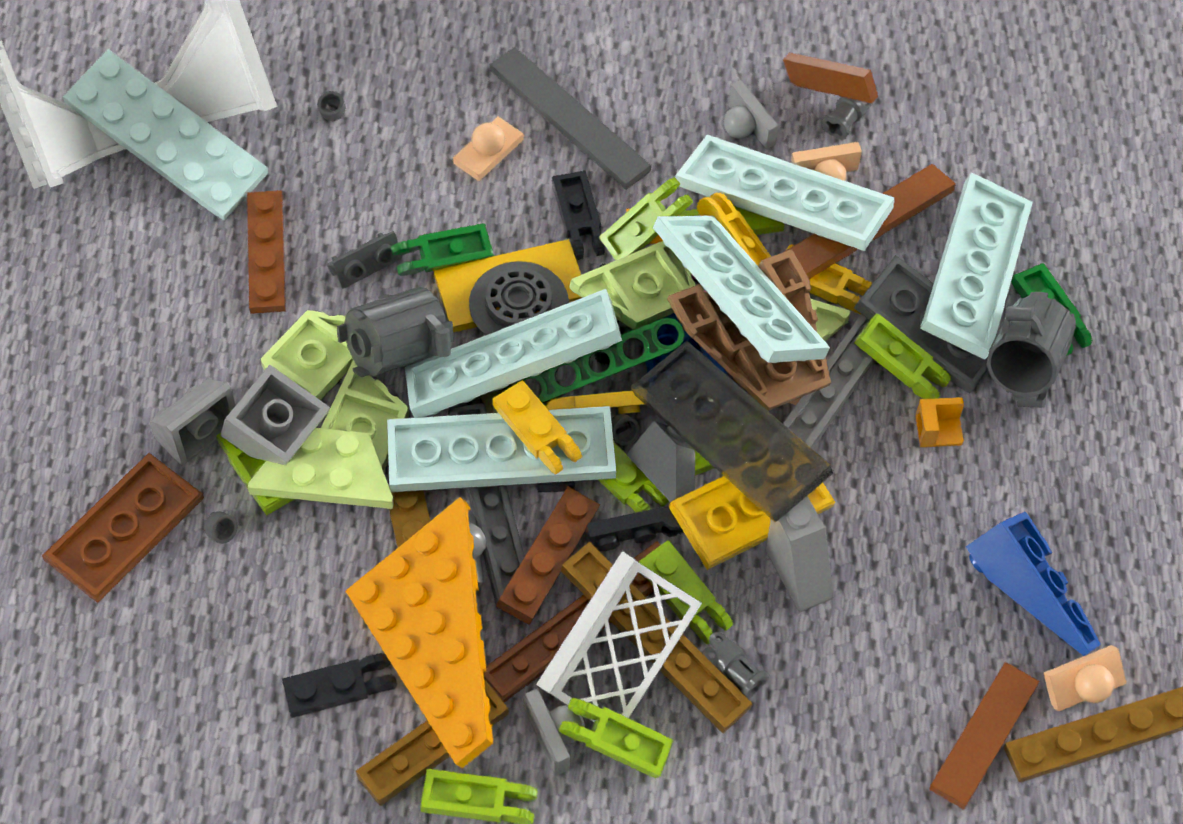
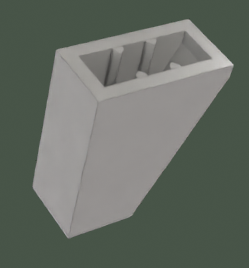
M808 496L774 509L772 511L765 551L799 613L833 599L826 529Z

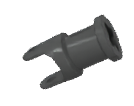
M840 96L836 102L835 110L831 114L825 115L822 119L823 130L840 140L846 139L850 133L849 128L851 125L864 116L871 103L864 105L861 101Z
M714 632L710 635L709 643L712 647L705 648L703 655L750 699L764 686L769 678V674L766 671H759L745 658V652L724 634ZM715 638H720L722 641L718 642ZM713 652L716 657L710 658L708 654Z

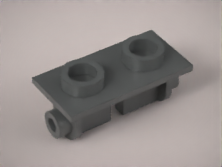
M391 231L385 235L379 233L376 238L360 245V248L352 249L338 257H332V261L327 263L331 274L337 276L342 289L403 259L402 255H393L391 246L398 243L395 232Z

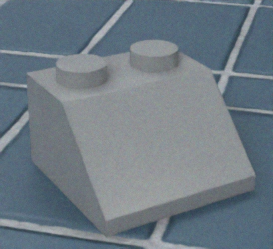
M269 364L225 418L221 436L250 457L287 465L329 412L330 407Z
M208 378L200 385H195L188 389L181 399L170 407L161 409L149 421L154 438L181 466L217 441L216 435L222 432L225 418L236 406L232 389L226 382Z

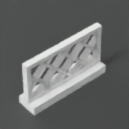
M622 551L536 685L569 705L571 697L562 692L563 688L571 677L587 674L591 697L582 700L586 702L592 701L593 705L598 707L597 700L620 695L623 708L621 715L629 718L702 603ZM637 573L652 581L655 597L632 602L629 586ZM657 585L671 594L660 596ZM626 592L628 603L617 605ZM677 597L690 605L682 620L665 623L661 604L662 600ZM657 602L661 624L638 629L634 606ZM630 608L634 630L611 635L608 618L612 612ZM605 625L607 636L596 638ZM678 626L669 639L667 628ZM663 629L666 646L662 652L644 657L640 634ZM635 635L640 658L617 662L613 639ZM608 641L613 663L590 668L587 656L590 646L595 643ZM584 659L585 670L575 671L581 660ZM657 659L648 672L645 661ZM641 662L645 677L639 687L623 690L618 667ZM614 668L619 691L596 696L591 673ZM635 692L634 696L626 706L624 694Z

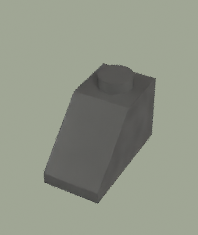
M653 421L626 455L671 502L695 490V450L685 441L688 436L680 427L673 423L665 425Z

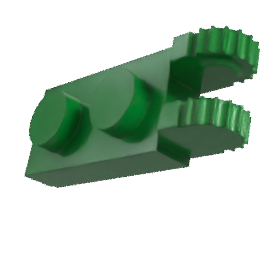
M485 223L419 235L416 239L398 242L391 246L393 255L397 256L409 254L417 250L420 251V260L404 262L398 265L397 271L400 276L413 275L424 270L425 273L494 256Z
M1044 263L1013 275L1011 284L1021 298L1028 297L1031 292L1048 293V298L1055 299L1069 310L1070 314H1074L1076 320L1074 337L1077 343L1082 348L1092 344L1091 333L1081 320V314ZM1071 343V346H1070V348H1069V350H1068L1067 355L1072 354V352H1073V345H1072V343Z

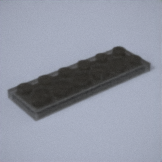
M688 341L684 342L631 386L636 397L775 523L833 474L832 467L826 460Z

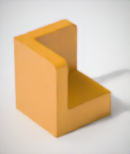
M962 397L920 399L915 415L920 447L961 446L964 439L960 421L964 407Z

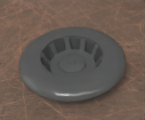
M516 261L495 266L477 280L470 293L469 309L476 326L481 332L488 335L568 304L569 299L564 284L552 271L535 263Z

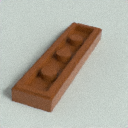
M1005 662L931 783L929 790L964 810L1040 681Z

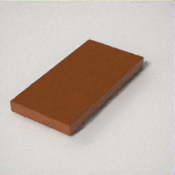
M148 453L42 555V558L95 602L99 603L204 499L203 493L152 454Z

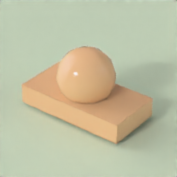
M498 116L491 123H482L475 128L471 141L453 157V163L480 181L524 140V134Z
M859 142L792 153L791 163L846 181V172L858 170L862 151Z
M1113 645L1044 672L1051 704L1058 712L1084 701L1091 703L1103 702L1110 697L1115 688L1127 684L1119 649Z

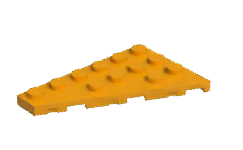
M461 497L345 592L454 763L460 768H464L493 744L492 725L488 720L490 703L489 697L485 693L484 672H486L484 641L480 637L482 629L481 615L477 611L476 590H478L476 561L472 556L474 539L470 533L468 511H471V508Z

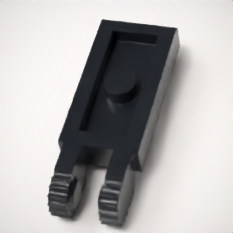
M586 171L552 176V186L567 239L570 238L576 260L584 259V247L580 236L591 234L592 246L596 256L605 255L604 244L599 238L601 235V222Z
M659 507L590 522L586 527L585 541L586 544L590 542L594 547H598L599 551H609L617 548L621 541L634 539L635 543H645L655 539L657 533L674 537L677 534L681 535L684 531L669 507Z
M377 653L376 655L366 656L360 661L355 659L282 678L291 718L367 699L368 695L395 689L397 681L396 677L392 674L373 677L365 683L362 675L363 673L387 668L391 665V662L385 653Z

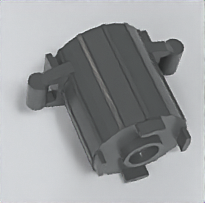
M415 287L394 295L384 294L379 296L378 300L351 308L347 315H345L344 324L337 326L338 342L346 341L347 348L355 364L358 366L353 368V372L360 377L368 375L377 376L432 356L447 357L451 355V343L454 342L453 322L446 321L445 313L438 299L427 288Z
M1031 292L1028 297L1020 298L1013 306L1006 307L1005 318L988 351L986 367H988L992 380L1005 389L1006 392L1013 394L1014 401H1017L1018 407H1045L1048 389L1055 383L1073 341L1072 338L1076 328L1074 314H1070V311L1055 299L1048 298V293Z

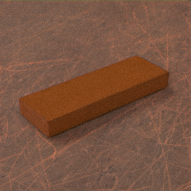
M791 52L783 59L790 83L797 87L871 104L878 97L870 69Z

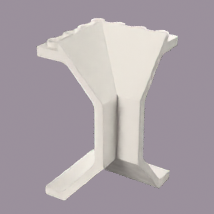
M204 0V8L165 76L160 81L155 82V84L206 122L253 110L267 111L277 107L240 0ZM0 41V105L33 189L48 185L50 188L64 183L62 177L100 158L126 149L66 103L20 84L14 74L4 45Z

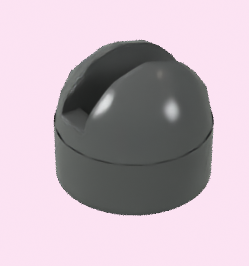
M328 91L323 93L318 99L317 107L325 119L336 121L342 118L346 111V104L341 94L335 91ZM328 104L337 110L333 112L325 107Z
M626 414L615 415L611 418L613 440L620 445H630L638 438L640 427L634 418ZM628 422L629 425L617 429L618 426Z
M212 512L207 520L204 521L206 535L217 543L224 544L231 541L237 532L238 525L236 519L226 512ZM218 523L225 527L223 532L226 531L223 536H220L221 533L216 529Z

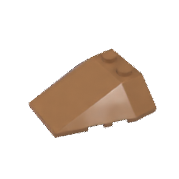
M790 249L762 260L758 267L817 332L816 310L812 309L809 295L811 290L810 281L793 250ZM701 284L668 296L667 300L683 329L767 411L828 387L831 384L826 357L825 359L778 363H768L764 360L751 342L740 333L739 328L727 314L721 311L719 305L710 294L704 292Z

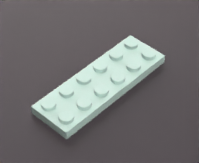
M109 49L63 95L64 103L223 221L247 197V192H252L268 174L267 166Z
M706 135L676 174V178L680 182L679 187L711 197L710 195L721 192L736 207L865 251L894 206V197L710 135Z
M972 172L970 173L963 186L920 329L980 358L986 359L988 357V351L997 334L1032 201Z
M714 216L657 217L653 229L662 238L664 244L674 252L682 262V265L692 273L702 288L719 305L721 311L727 314L739 328L740 333L751 342L764 360L768 363L825 359L830 349L828 344Z
M607 289L452 348L451 355L447 357L432 356L406 366L405 374L409 405L414 418L436 415L449 407L470 402L480 395L493 390L503 389L511 383L530 376H537L545 370L563 363L573 362L581 356L597 350L607 349L613 344L622 341L613 304Z
M610 406L549 410L582 453V458L573 462L558 445L552 448L555 455L559 457L563 467L562 471L555 475L539 457L535 458L499 413L388 419L390 491L403 492L616 478V464Z

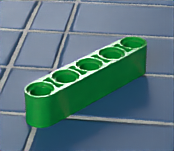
M660 319L621 335L622 341L613 344L607 349L594 351L577 358L573 362L563 363L545 370L537 376H530L522 380L524 382L529 379L539 381L542 391L538 398L542 403H545L678 349L684 340L683 327L675 319ZM664 325H672L678 331V339L672 345H663L657 338L658 330ZM636 338L644 344V353L638 359H629L624 354L623 347L629 339ZM596 352H604L610 358L608 369L602 373L594 372L590 367V358ZM568 365L575 370L576 378L573 384L564 387L557 382L556 372L560 367Z

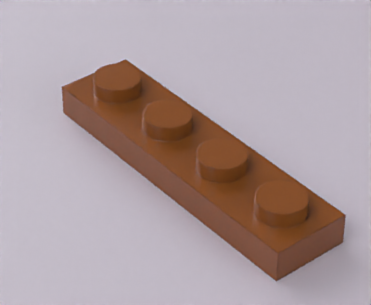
M282 190L247 192L250 314L286 311Z
M568 486L499 598L496 607L530 625L560 575L562 564L572 555L585 533L588 523L592 521L598 511L600 504Z

